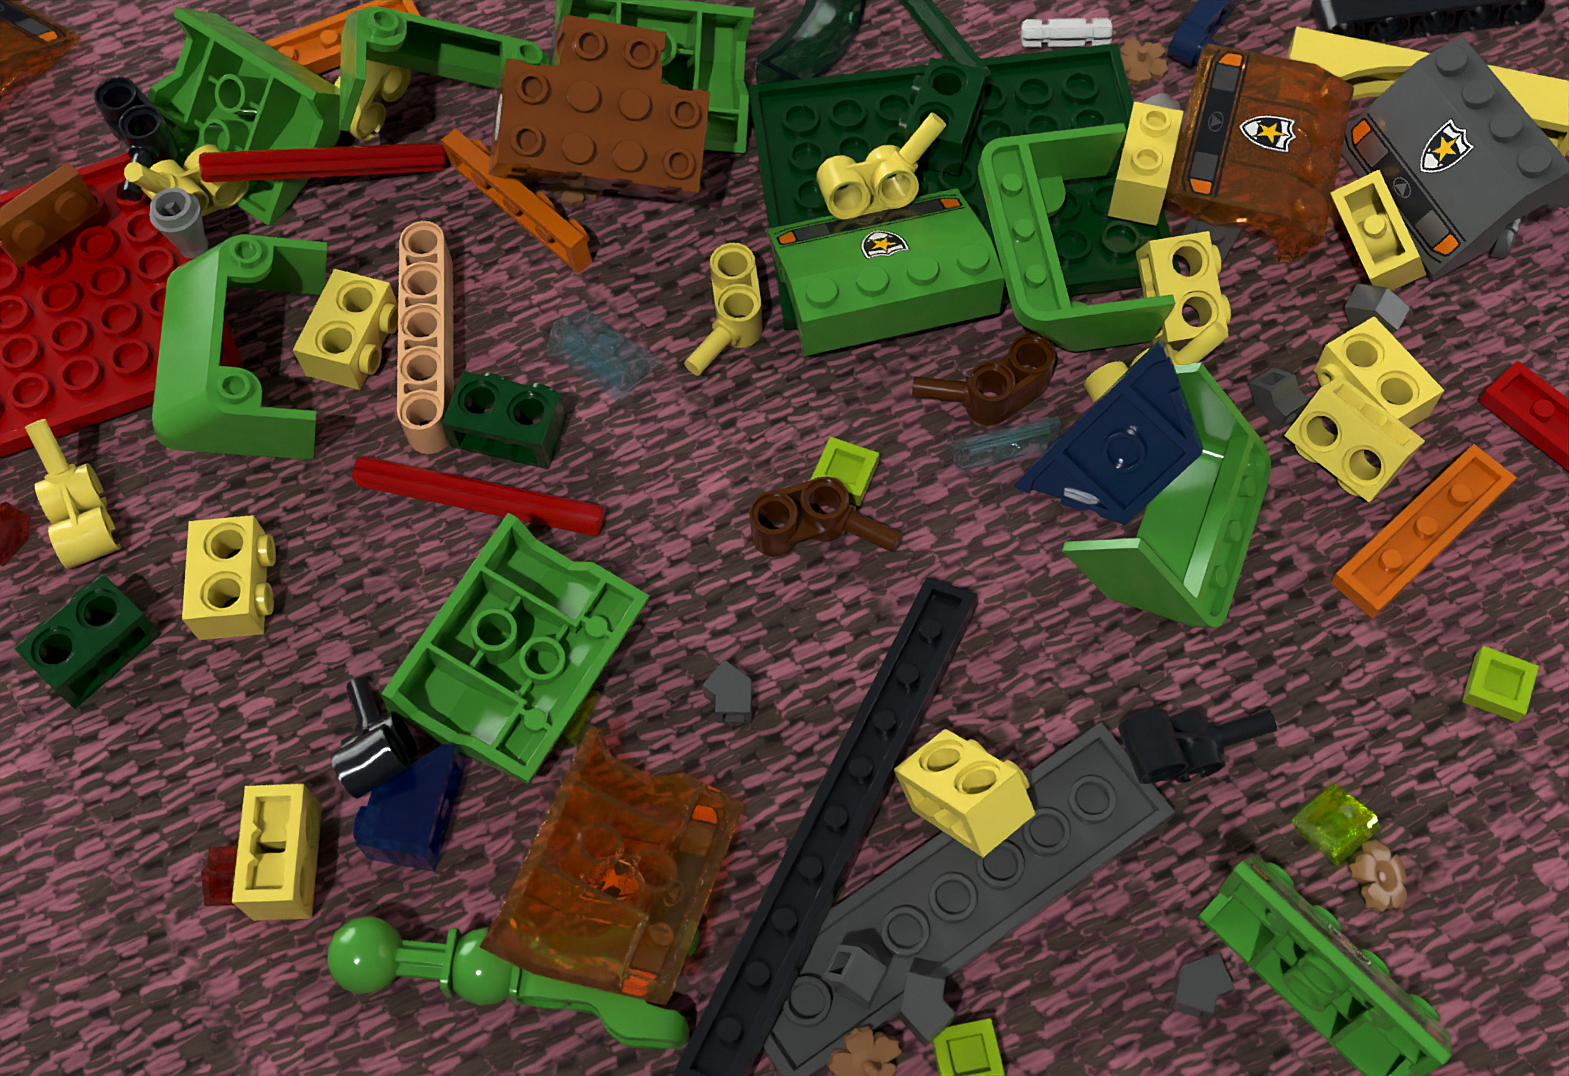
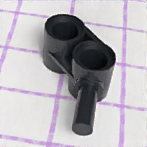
M113 77L103 81L96 88L94 101L114 137L123 141L129 147L128 154L131 162H137L150 169L160 161L176 159L178 146L164 118L133 81L125 77ZM125 179L121 192L123 197L130 201H140L144 191L140 186Z
M355 678L346 685L358 724L355 733L341 740V749L331 754L332 766L337 777L347 792L356 799L410 769V764L414 757L418 755L416 743L402 719L393 711L384 716L379 714L369 683L365 678Z
M1153 709L1126 719L1119 725L1118 730L1140 784H1151L1160 781L1187 783L1191 781L1189 777L1191 775L1200 773L1201 778H1205L1223 769L1226 765L1222 756L1224 754V747L1277 731V725L1269 709L1218 726L1213 721L1208 722L1204 711L1200 709L1184 711L1169 717L1166 709Z

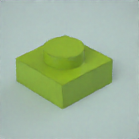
M830 436L811 480L826 476L836 478L847 488L849 503L860 506L879 464V453Z
M1482 646L1475 654L1462 702L1518 723L1527 713L1539 666Z
M991 1018L947 1027L931 1042L939 1076H1005Z

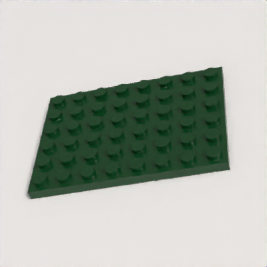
M1112 43L982 58L981 60L991 71V79L985 83L983 104L959 175L918 166L914 172L919 183L916 197L957 188L989 234L1000 262L978 175V164L985 146L992 140L1003 137L1124 123L1126 134L1107 175L1063 181L1066 192L1064 203L1061 209L1055 215L1049 217L1048 220L1068 296L1142 287L1136 251L1149 241L1170 238L1171 234L1163 205L1157 226L1108 216L1134 105L1118 44ZM928 65L748 85L749 104L768 229L832 215L816 180L818 169L827 159L844 155L852 158L856 163L865 162L868 155L880 146L894 145L900 149L903 148L904 142L897 140L899 121L903 111L911 113L913 104H910V95L916 75L924 76ZM896 174L889 176L886 180L893 178ZM849 185L842 186L838 190H842ZM1173 255V267L1180 274L1181 270L1177 255ZM773 256L784 330L798 329L786 283H781ZM1004 282L1001 304L1011 303L1006 282Z

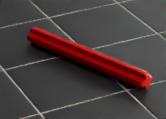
M438 142L207 152L199 155V170L202 181L210 183L432 172L443 170L446 158L443 145Z
M367 456L358 457L352 469L354 483L359 487L501 517H505L509 512L520 521L591 536L599 535L604 524V509L601 505Z

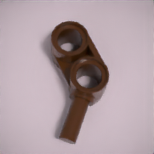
M1024 334L1011 343L1006 357L998 362L985 361L978 364L971 371L970 376L966 377L965 381L914 376L912 397L963 402V407H966L969 417L976 423L985 426L997 425L1037 399L1048 389L1055 360V349L1051 342L1043 336ZM1024 365H1029V366H1033V367H1035V368H1037V369H1027V368H1024L1023 366H1024ZM991 392L997 394L998 396L989 397L985 396L982 393Z
M828 476L817 477L811 481L776 491L765 492L757 496L749 509L752 543L762 554L772 557L782 556L790 552L799 541L813 538L817 541L828 542L841 537L846 532L893 553L902 536L901 532L856 513V506L849 504V494L845 485L836 478ZM820 506L833 507L836 511L831 514H820L814 510ZM774 520L785 523L779 529H768L763 526L765 523Z

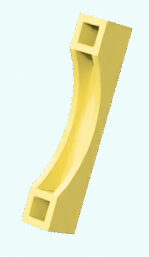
M1296 27L1286 56L1277 99L1327 108L1344 101L1365 97H1378L1416 61L1430 53ZM1487 65L1565 157L1569 150V81Z

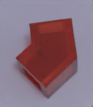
M7 501L0 504V565L2 567L28 541L30 516Z
M238 846L209 847L207 865L201 871L204 907L234 906L232 896Z

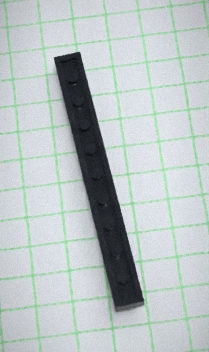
M926 577L672 1073L673 1076H748L896 774L894 768L901 763L978 606L977 593Z

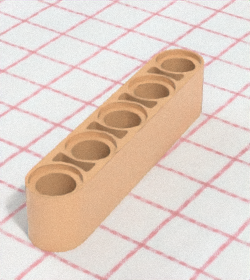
M419 221L406 227L401 233L399 240L397 414L408 442L413 449L420 453L433 454L440 452L449 444L442 421L453 396V262L442 229L433 222ZM431 377L428 380L421 381L424 378ZM433 420L426 425H419L424 421Z

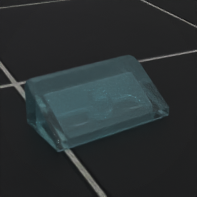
M588 309L553 322L546 347L550 354L618 403L622 402L660 363L656 357Z
M1059 416L1040 417L947 440V446L956 471L962 473L1044 453L1058 439L1061 420Z

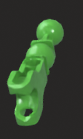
M635 914L621 921L608 935L600 939L518 934L516 941L507 932L491 927L473 930L462 936L458 928H450L446 944L402 940L399 931L388 921L367 916L351 919L339 928L328 946L327 966L333 980L344 990L357 994L380 991L396 979L397 976L440 980V989L446 998H455L457 993L465 1001L480 1006L496 1004L510 996L513 1004L593 1014L601 1020L607 1033L623 1046L679 1049L688 1043L690 1028L684 1016L677 1011L648 1004L640 993L623 990L621 987L650 915L646 916L617 988H614L644 914ZM682 920L667 960L671 958L685 920ZM689 921L673 959L686 960L694 954L699 946L700 931Z

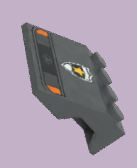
M1463 36L1416 61L1333 140V145L1358 179L1380 170L1419 253L1424 269L1433 281L1489 251L1508 224L1545 204L1564 209L1569 207V162Z

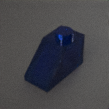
M441 745L412 763L407 771L371 791L368 804L359 808L353 827L355 844L368 860L435 872L466 764L455 745Z

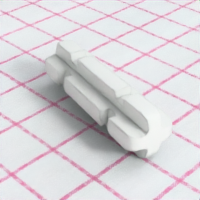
M1086 18L1048 19V24H1042V19H1026L1021 26V42L1025 48H1041V43H1047L1048 47H1085V42H1091V46L1111 43L1113 28L1111 20L1108 18H1092L1091 23H1086Z

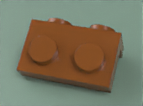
M68 162L0 208V247L19 267L101 211L81 175Z

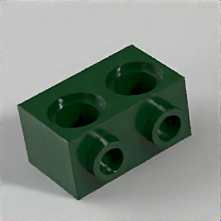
M931 57L924 76L916 75L910 95V104H913L911 113L903 111L897 130V140L904 142V146L931 112L939 116L946 124V127L917 160L918 166L959 175L983 104L987 70Z
M463 371L443 418L442 425L452 448L549 469L568 417L561 392H556L549 386L539 383L525 385L511 382L494 373H483L480 375ZM490 408V410L485 413L476 414L478 411L482 409ZM533 419L540 420L532 425H524L526 422Z
M102 574L91 584L79 589L71 601L50 619L35 626L29 632L27 638L14 649L55 692L76 709L162 634L145 614ZM115 614L110 622L102 625L105 619ZM68 652H71L70 655L64 661L58 663V661L63 655H65Z

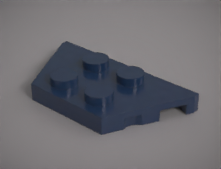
M1159 339L1017 478L1014 486L1026 493H1029L1032 489L1060 498V504L1078 510H1093L1102 518L1126 525L1202 454L1204 447L1166 343Z

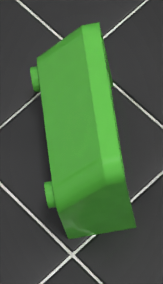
M372 6L356 10L347 16L341 34L339 130L348 132L350 130L366 81V60L497 88L498 76L507 58L526 61V64L536 66L541 64L549 65V59L539 46L530 41L384 7Z
M1124 123L997 138L985 146L978 164V175L1013 313L1022 325L1069 351H1085L1151 342L1176 304L1173 294L1096 305H1087L1082 302L1069 300L1048 218L1055 215L1064 203L1066 192L1063 181L1107 175L1126 134Z
M248 234L236 235L181 265L169 275L152 413L154 434L162 445L179 451L294 459L314 458L316 411L261 407L262 387L258 378L248 370L219 366L227 286L321 295L325 288L327 242Z
M1200 362L1174 367L1204 447L1202 454L1147 504L1136 538L1067 541L1062 551L1107 598L1194 628H1216L1223 624L1230 608L1270 479L1271 459L1268 448Z

